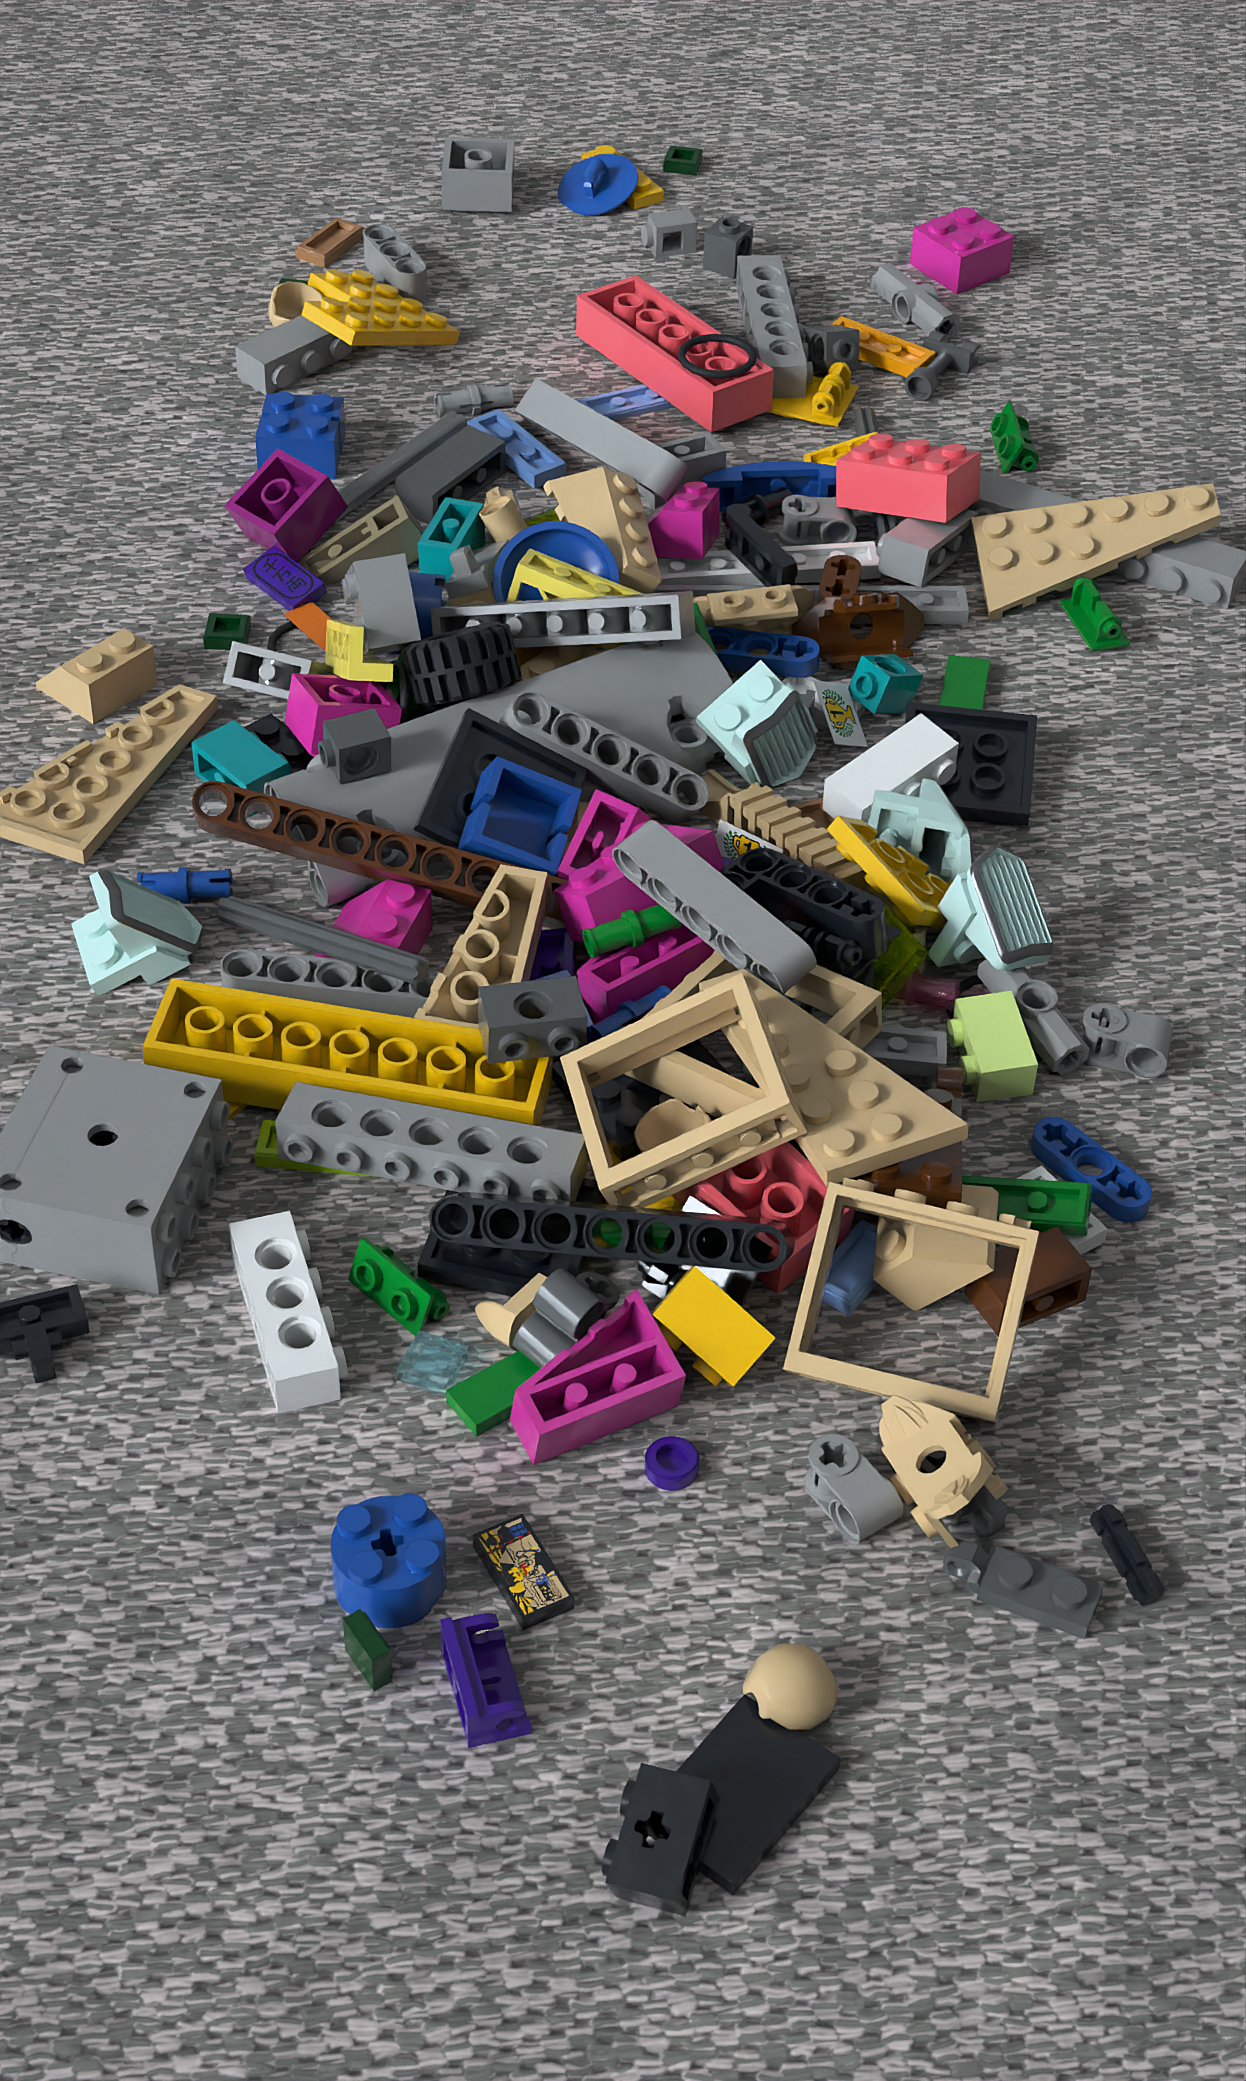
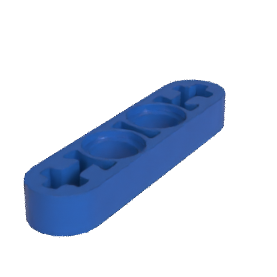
M706 625L713 645L722 644L728 646L725 650L716 651L718 659L726 670L747 672L761 660L775 675L805 678L812 676L820 667L819 645L812 638ZM755 649L769 651L768 654L763 656H755L749 652Z

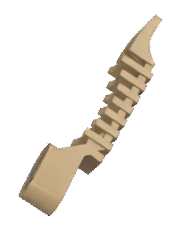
M714 769L708 770L707 775L702 776L708 785L709 798L705 806L700 810L716 824H719V820L722 819L733 825L734 809V826L783 849L784 855L790 856L801 863L872 894L883 901L887 925L901 929L902 933L890 944L885 954L873 961L875 966L896 978H912L923 972L925 966L926 926H910L903 922L893 911L895 904L883 894L874 890L866 882L864 876L867 873L859 864L849 861L837 850L836 845L839 842L835 838L832 840L829 838L830 833L823 827L816 829L815 820L809 816L802 818L801 810L795 806L788 808L787 800L782 796L773 797V789L767 785L760 787V784L756 782L751 784L748 789H740L727 781Z

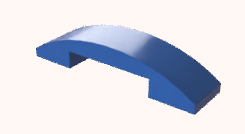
M797 461L750 463L710 473L702 477V482L707 484V488H719V512H726L728 506L746 502L748 497L753 494H760L762 496L780 487L788 488L792 495L836 497V466Z

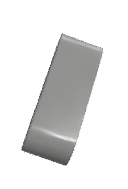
M372 224L367 226L363 231L364 263L381 284L397 288L398 295L403 298L414 299L420 303L424 302L427 298L426 263L390 225Z

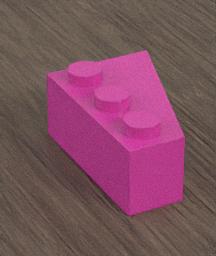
M645 822L635 826L632 829V833L636 831L639 827H641ZM660 824L716 870L720 871L725 867L712 830ZM618 844L605 848L598 859L587 867L572 872L568 877L569 880L553 891L570 940L584 942L582 930L620 918L621 912L628 909L637 912L658 905L655 900L630 881L616 866L612 850Z
M682 923L680 928H674L644 939V944L639 947L633 948L631 945H627L598 955L596 958H590L577 971L581 996L593 1024L614 1014L617 1006L627 1000L635 1002L655 991L659 986L665 985L673 991L690 972L695 971L715 950ZM634 1017L633 1019L627 1021L626 1023H628V1022H630V1021L636 1019L637 1017Z
M637 1288L625 1297L624 1303L606 1319L602 1320L600 1318L589 1328L588 1334L569 1350L563 1349L515 1390L510 1422L533 1465L678 1407L686 1374Z

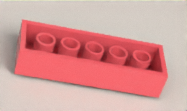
M635 275L577 295L576 335L711 433L723 430L725 427L743 420L752 419L756 415L771 410L774 369L756 358V364L747 373L724 379L699 376L691 373L681 365L678 359L679 348L687 340L699 335L721 333L639 276ZM724 342L701 343L691 347L686 352L689 362L707 370L723 371L743 366L749 359L745 350L739 346Z

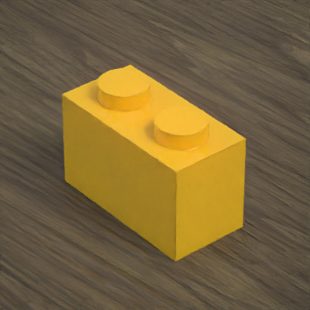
M696 1266L691 1267L651 1312L654 1320L658 1322L657 1325L669 1346L676 1351L681 1345H684L698 1358L692 1367L715 1387L722 1380L727 1385L734 1387L776 1339Z

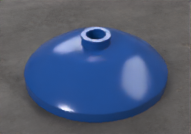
M563 521L542 522L519 532L502 549L493 572V592L496 602L507 601L517 565L529 549L619 584V572L616 561L603 540L592 531L580 525ZM526 583L522 584L518 597L519 600H544L538 588Z

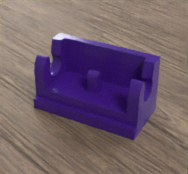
M482 1613L452 1620V1617L440 1619L441 1652L468 1748L531 1734V1723L529 1716L527 1717L506 1647L503 1630H491L499 1626L497 1615L493 1613ZM481 1630H491L481 1634H475Z

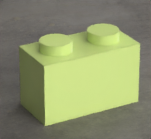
M1012 990L956 999L953 1019L947 1020V1035L950 1046L952 1048L958 1047L961 1056L959 1068H963V1084L971 1085L976 1101L1033 1095L1038 1062Z

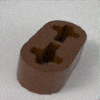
M836 555L827 559L819 585L818 603L826 597L834 595L840 596L841 599L853 600V594L859 591L861 578V563L856 558L848 555Z

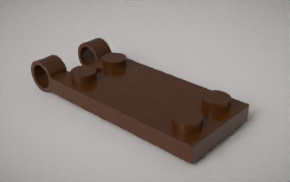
M880 1062L881 1064L889 1068V1063ZM938 1066L936 1089H928L923 1092L961 1119L963 1068ZM962 1141L857 1176V1181L860 1179L873 1183L875 1185L873 1192L894 1197L896 1189L919 1193L927 1197L926 1205L946 1209L948 1201L961 1203Z

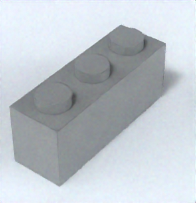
M302 315L235 346L238 378L265 395L273 393L352 355L351 345Z
M965 509L947 523L909 517L902 520L892 530L884 533L879 540L876 552L877 556L880 557L877 572L921 588L971 548L973 539L971 517L978 516V512Z

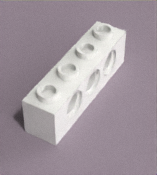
M290 1211L229 1223L233 1262L277 1413L340 1400V1379L348 1377L346 1359L342 1346L332 1347L330 1338L335 1337L334 1322L329 1306H319L318 1299L323 1298L322 1285L317 1267L308 1269L306 1260L311 1259V1253L305 1229L296 1231Z

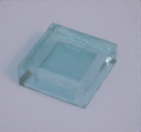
M419 1330L397 1367V1380L446 1396V1390L452 1387L468 1359V1346Z

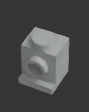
M682 205L680 210L648 214V224L641 227L643 245L645 247L649 246L655 258L696 253L697 221L688 206Z

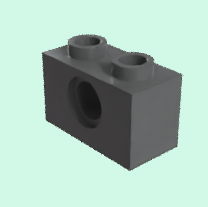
M576 976L478 987V1025L488 1064L566 1055L586 1045L588 1016Z

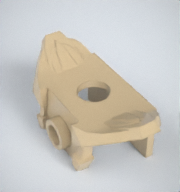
M788 584L707 594V596L693 598V603H698L707 626L792 635V624L813 607L814 591L800 585L790 586ZM722 644L714 645L715 648L722 650L728 648V646ZM755 649L749 653L755 656H763L768 654L769 651Z
M893 1395L881 1404L883 1416L879 1422V1433L884 1445L881 1450L896 1471V1474L889 1479L908 1505L916 1502L918 1506L910 1512L930 1539L939 1533L950 1548L958 1546L959 1544L942 1518L947 1515H953L968 1504L983 1484L996 1500L1008 1488L998 1474H991L993 1468L996 1467L995 1463L977 1439L974 1440L970 1434H965L967 1430L955 1414L929 1404ZM939 1450L946 1452V1460L938 1470L932 1473L920 1472L921 1463L927 1455Z

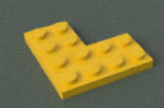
M327 269L326 273H310L308 285L314 287L324 297L322 301H305L302 316L351 346L454 345L458 341L460 331L447 324L448 319L446 317L422 309V303L414 299L403 298L398 295L397 288L374 281V275L367 271L354 269L353 273H344L336 269Z

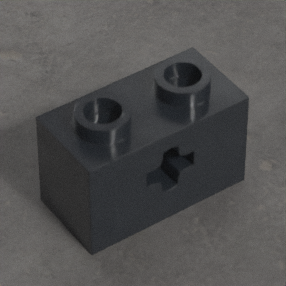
M641 1763L636 1781L628 1780L623 1790L620 1802V1815L625 1818L618 1840L612 1838L609 1841L602 1861V1875L607 1876L605 1883L616 1898L686 1917L720 1801V1796L711 1780ZM662 1827H664L669 1835L668 1839H657L653 1849H651L646 1839L648 1836L658 1837Z

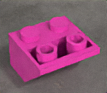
M596 789L558 868L557 877L569 880L568 877L572 872L590 865L601 856L600 854L605 848L618 844L631 835L632 829L635 826L653 819L638 807Z

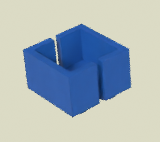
M288 392L267 393L262 409V417H260L255 436L258 469L278 448L327 475L329 479H336L340 455L342 454L346 436L344 397H331L327 394L310 396L293 395Z
M497 756L481 773L470 808L473 812L467 817L458 849L523 868L547 872L548 875L554 876L557 874L568 835L564 833L571 828L582 790Z

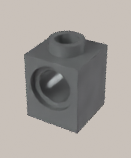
M721 217L705 231L703 269L735 279L737 277L738 256H752L753 226L741 223L738 219L732 217Z
M841 325L805 327V342L808 344V362L812 361L813 367L829 370L834 363L844 362L849 366V369L859 368L858 329Z
M375 708L323 721L324 740L318 742L320 759L325 768L331 767L340 784L391 771V735Z

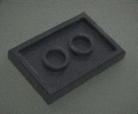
M743 1695L676 1771L711 1780L720 1796L699 1872L733 1896L839 1770L841 1759L801 1731L787 1729L771 1718H761L758 1702L747 1695ZM662 1827L659 1836L651 1838L655 1841L657 1839L667 1840L669 1835L665 1828Z

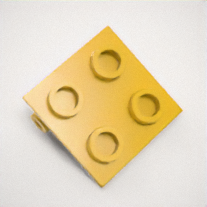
M834 363L825 378L813 376L812 385H806L805 398H772L771 410L767 412L783 417L816 422L820 425L838 427L858 392L859 386L850 384L851 371L846 363Z

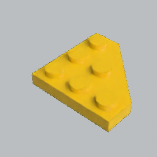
M837 816L827 828L829 833L839 842L836 845L837 850L849 861L859 864L867 873L864 876L866 882L874 890L888 896L895 904L893 907L894 913L910 926L923 925L936 930L944 928L948 920L937 907L953 881L949 880L946 883L934 874H925L929 869L928 864L900 845L894 848L882 839L877 838L875 840L874 838L878 834L877 830L863 820Z

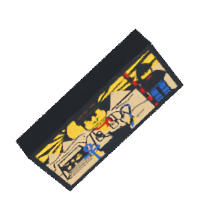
M523 1514L473 1534V1548L523 1631L574 1609L573 1594Z

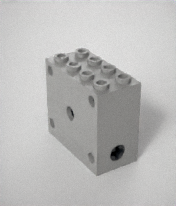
M49 1045L0 1134V1261L160 1295L167 1277L174 1278L179 1270L182 1257L181 1247L185 1239L192 1240L196 1234L199 1223V1209L202 1203L210 1202L214 1195L216 1173L219 1166H227L232 1155L233 1138L227 1136L226 1129L230 1106L223 1099L222 1079Z

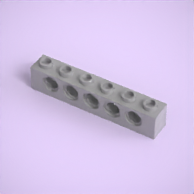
M781 255L738 256L736 289L747 342L752 345L757 358L774 369L772 398H805L806 385H812L813 364L812 361L808 362V344L804 342L803 324L799 323V307L794 305L795 293L794 287H790V270L784 269Z
M693 591L459 604L431 609L433 636L476 625L500 622L509 624L515 648L675 640L696 635Z
M295 1082L275 1121L280 1159L455 1192H476L576 1201L587 1173V1147L583 1134Z

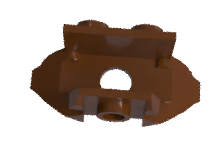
M881 591V598H878V593L874 592L853 594V600L841 599L840 596L834 595L820 601L798 621L793 623L792 635L804 636L815 640L819 645V655L828 662L835 663V668L853 669L857 668L862 655L896 654L900 658L913 656V650L908 648V646L914 643L919 633L924 630V613L898 592ZM858 615H867L873 625L871 633L862 639L853 637L850 632L852 619Z

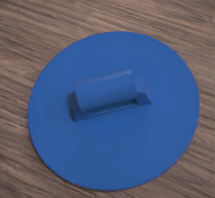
M600 154L586 158L570 168L563 176L558 187V198L561 204L580 215L594 216L607 213L622 205L632 195L638 183L637 169L629 159L621 155Z

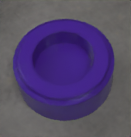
M668 1436L657 1439L647 1448L645 1453L644 1470L648 1480L656 1487L664 1490L676 1491L687 1488L696 1480L699 1473L700 1457L698 1450L691 1442L680 1437Z

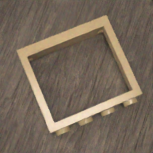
M715 950L695 971L690 972L665 998H661L643 1018L699 993L700 982L739 969ZM816 965L814 969L785 993L787 996L833 1015L825 1025L861 1050L882 1030V993L819 965ZM676 1050L624 1073L695 1108L699 1105L706 1113L716 1118H720L766 1096L761 1087L756 1088ZM781 1118L774 1120L776 1124L782 1121Z
M742 972L560 1057L599 1190L610 1205L644 1208L807 1133L761 1004ZM743 1018L770 1094L614 1166L591 1089ZM784 1115L787 1117V1119L777 1124L774 1122V1120ZM632 1187L633 1190L622 1194L623 1189Z
M844 1178L842 1185L829 1182L783 1370L790 1374L887 1398L897 1395L905 1399L935 1406L955 1415L996 1424L1038 1248L1039 1231L1030 1229L1031 1221L1016 1218L1014 1215L1000 1214L998 1221L977 1217L979 1209L963 1203L948 1201L946 1209L926 1205V1196L907 1190L896 1189L894 1197L873 1192L875 1185L860 1179L857 1181ZM845 1208L1019 1249L985 1397L809 1354Z

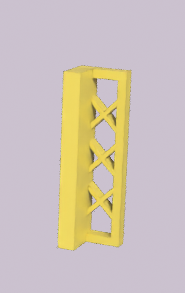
M529 549L517 565L506 602L521 601L518 597L523 583L538 588L544 600L642 593ZM599 643L595 645L610 650L627 643Z
M327 619L325 664L329 665L328 672L347 680L393 682V664L372 656H363V626L342 620Z

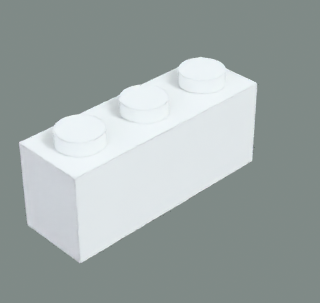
M919 714L826 778L822 809L834 819L837 816H844L863 820L868 824L875 789L918 797L923 778L935 780L940 785L947 783L957 768L956 759L959 743L923 714Z

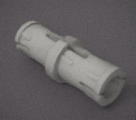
M509 382L482 387L471 384L462 390L434 393L435 411L440 418L450 411H455L457 414L472 412L473 415L481 414V410L513 406L512 387Z

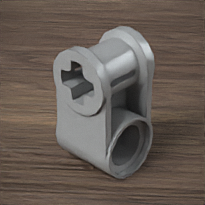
M791 495L783 500L784 523L778 530V539L782 544L786 546H801L855 541L857 530L853 509L837 507L836 497ZM797 530L800 534L799 537L796 536Z
M1097 1003L1087 1007L1083 1015L1085 1031L1084 1035L1080 1036L1090 1048L1088 1058L1084 1063L1131 1073L1143 1078H1153L1164 1073L1167 1068L1173 1036V1029L1167 1020L1157 1015L1121 1009L1107 1003ZM1103 1017L1107 1018L1105 1027L1100 1026ZM1097 1041L1102 1042L1099 1053L1095 1052Z
M826 1434L818 1437L812 1443L809 1450V1463L811 1467L805 1476V1489L811 1498L832 1519L836 1529L848 1542L858 1544L901 1518L903 1515V1504L897 1490L885 1476L881 1475L851 1440L839 1434Z

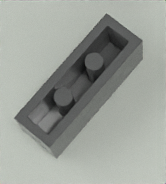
M467 425L397 476L394 485L395 494L399 496L415 519L429 525L445 497L468 501L505 473V441Z

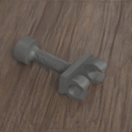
M934 330L931 331L929 336L924 339L923 347L935 351V359L927 367H918L908 375L904 383L907 394L911 398L920 401L927 400L937 389V377L945 368L968 374L971 368L979 361L980 357L974 355L981 345L965 341L962 348L942 342L947 337V334Z

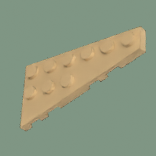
M1213 483L971 517L972 533L989 621L1001 618L1003 611L1019 604L1022 608L1036 603V597L1050 591L1058 590L1062 592L1072 588L1074 582L1080 577L1093 579L1118 568L1119 562L1136 556L1137 559L1152 554V548L1168 541L1178 543L1220 525L1221 513Z
M178 684L140 707V715L126 724L118 721L105 728L106 736L94 743L85 740L35 770L33 780L18 789L9 786L0 791V837L85 865L218 710L217 696Z
M746 969L737 970L699 983V992L741 972L745 976L761 1004L807 1129V1133L794 1139L827 1187L829 1182L839 1183L844 1178L851 1179L968 1139L969 1124ZM743 1018L721 1028L759 1087H761L766 1096L769 1095L767 1084ZM785 1115L780 1117L782 1121L787 1119Z

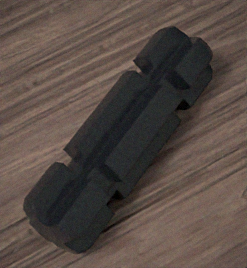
M1106 1504L1100 1510L1093 1512L1090 1516V1523L1097 1536L1102 1537V1544L1120 1576L1126 1579V1586L1134 1600L1138 1601L1142 1606H1147L1164 1595L1165 1587L1158 1575L1153 1573L1152 1565L1133 1532H1129L1128 1524L1120 1510L1116 1509L1112 1504Z

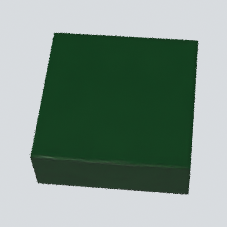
M669 146L663 161V172L696 176L702 162L703 150Z
M209 613L203 638L204 649L230 650L232 641L248 644L251 630V615Z
M359 1609L343 1618L344 1645L352 1661L373 1691L391 1683L392 1660L389 1645L365 1611L362 1612Z

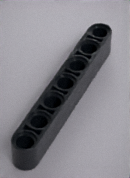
M459 1192L440 1199L432 1207L429 1216L430 1227L434 1235L442 1241L453 1244L753 1272H770L788 1261L795 1247L794 1235L791 1229L783 1222L774 1219L476 1192ZM453 1204L462 1206L468 1214V1224L464 1231L456 1229L449 1220V1211ZM504 1208L512 1210L519 1219V1229L515 1235L507 1234L500 1226L499 1216ZM554 1213L564 1215L570 1223L571 1232L567 1240L558 1239L550 1230V1219ZM605 1218L616 1220L622 1228L623 1236L621 1242L617 1245L608 1243L601 1234L600 1227ZM656 1223H665L673 1230L675 1241L671 1249L660 1248L653 1241L652 1229ZM708 1227L718 1228L725 1234L727 1248L723 1254L712 1253L706 1248L703 1236ZM760 1232L771 1233L778 1239L780 1252L776 1259L764 1258L758 1253L755 1241Z

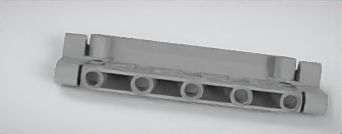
M697 632L696 635L687 638L663 640L656 645L646 646L640 641L629 642L514 683L505 688L388 728L387 730L391 735V771L340 784L331 767L325 768L318 754L310 761L306 770H300L265 783L264 793L265 795L439 843L413 830L463 713L468 708L499 723L500 715L518 694L524 691H534L700 775L705 771L706 763L711 762L713 759L724 757L725 752L696 723V717L731 687L733 683L716 654ZM517 710L518 716L523 722L532 724V720L527 713ZM682 714L685 719L671 724V716ZM557 731L559 738L564 743L572 745L570 737L565 732ZM597 751L600 760L605 764L611 765L608 755L602 751ZM637 771L639 779L644 784L650 785L647 775ZM584 779L580 788L582 793L579 802H590L596 789L615 798L619 796ZM308 824L297 825L291 832L297 840L303 842L310 841L317 835V831ZM344 837L337 842V847L345 854L352 855L362 849L361 843L354 837ZM396 849L388 850L382 855L383 861L391 867H400L407 862L404 853ZM307 860L310 885L315 898L322 907H328L362 894L364 890L368 891L382 883L379 880ZM434 862L427 867L431 877L451 870L443 862Z

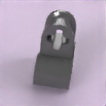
M563 1268L557 1269L542 1283L536 1292L533 1306L537 1310L519 1328L513 1340V1346L542 1368L563 1349L569 1350L588 1334L589 1328L600 1318L603 1320L606 1312L612 1309L620 1299L618 1287L610 1279L595 1272H583L574 1277Z

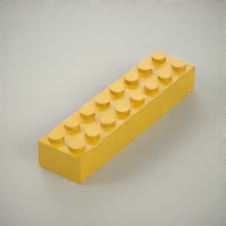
M171 978L143 1044L144 1064L222 1079L224 1101L278 1110L282 1109L295 1082L540 1126L552 1084L553 1056L488 1064L480 1029L173 978Z

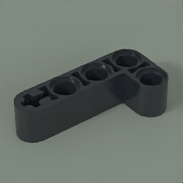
M769 848L751 849L719 871L779 921L791 918L798 921L799 924L807 926V929L814 926L821 931L831 932L839 938L854 940L857 947L862 950L861 960L878 958L889 949L890 940L884 903L878 897Z

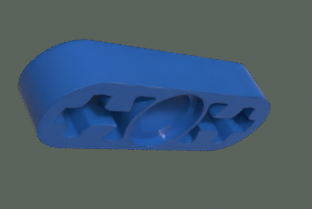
M1047 1117L1036 1123L1032 1135L1031 1151L1038 1160L1066 1182L1092 1183V1202L1112 1218L1122 1222H1136L1147 1215L1152 1189L1145 1179L1071 1122L1059 1117ZM1093 1164L1098 1166L1104 1173L1097 1176L1086 1175L1078 1169V1166Z

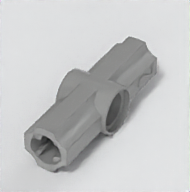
M891 263L881 265L876 274L872 276L871 288L891 304L894 317L902 324L914 322L928 335L933 330L947 334V337L942 342L951 340L954 334L959 331L960 319L939 303L938 294L932 284L927 282L917 285Z
M987 959L979 964L977 975L991 993L1012 990L1030 1043L1052 1072H1058L1060 1076L1075 1071L1081 1063L1087 1060L1090 1048L1056 1007L1058 994L1049 983L1035 980L1026 967L1000 971L994 968Z

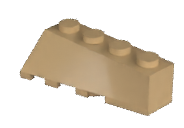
M605 467L547 481L543 488L548 497H556L559 505L556 507L555 512L559 520L563 522L568 521L592 531L608 546L618 567L619 584L642 594L653 593L662 581V576L636 481L624 472L616 473Z
M502 864L499 866L473 912V919L464 935L461 934L453 947V954L443 972L438 973L430 988V995L423 1007L418 1008L413 1018L479 1029L478 987L529 981L548 905L547 872Z

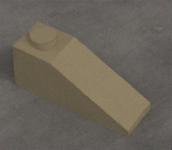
M396 495L304 555L297 563L324 582L325 585L341 583L342 579H345V574H348L347 571L355 561L402 553L406 555L407 565L419 559L418 542L424 532L399 496Z

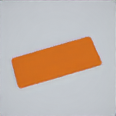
M313 602L284 613L293 624L321 649L326 651L327 619H331Z

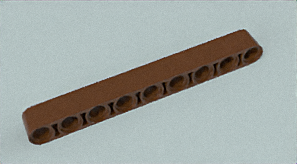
M220 781L202 783L196 788L192 798L195 822L202 830L208 833L382 882L390 879L430 889L432 896L474 908L477 907L484 895L483 892L478 891L473 886L472 879L483 874L493 878L501 864L523 868ZM214 798L223 801L227 807L220 815L209 816L201 810L202 804ZM262 811L267 813L272 821L267 827L256 829L251 827L246 822V819L251 813ZM308 824L317 831V835L312 840L303 842L297 840L291 832L297 825ZM344 837H354L359 840L362 849L352 855L345 854L339 850L337 842ZM396 849L404 853L407 862L400 867H391L383 861L382 855L388 850ZM434 862H443L449 866L452 875L448 879L437 880L430 876L427 867ZM548 875V905L542 927L549 929L566 928L553 891L568 880Z

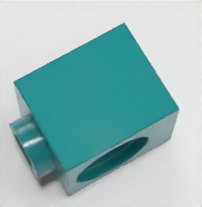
M896 654L862 655L848 690L852 698L874 714L902 713L907 710V702L913 701L923 674Z

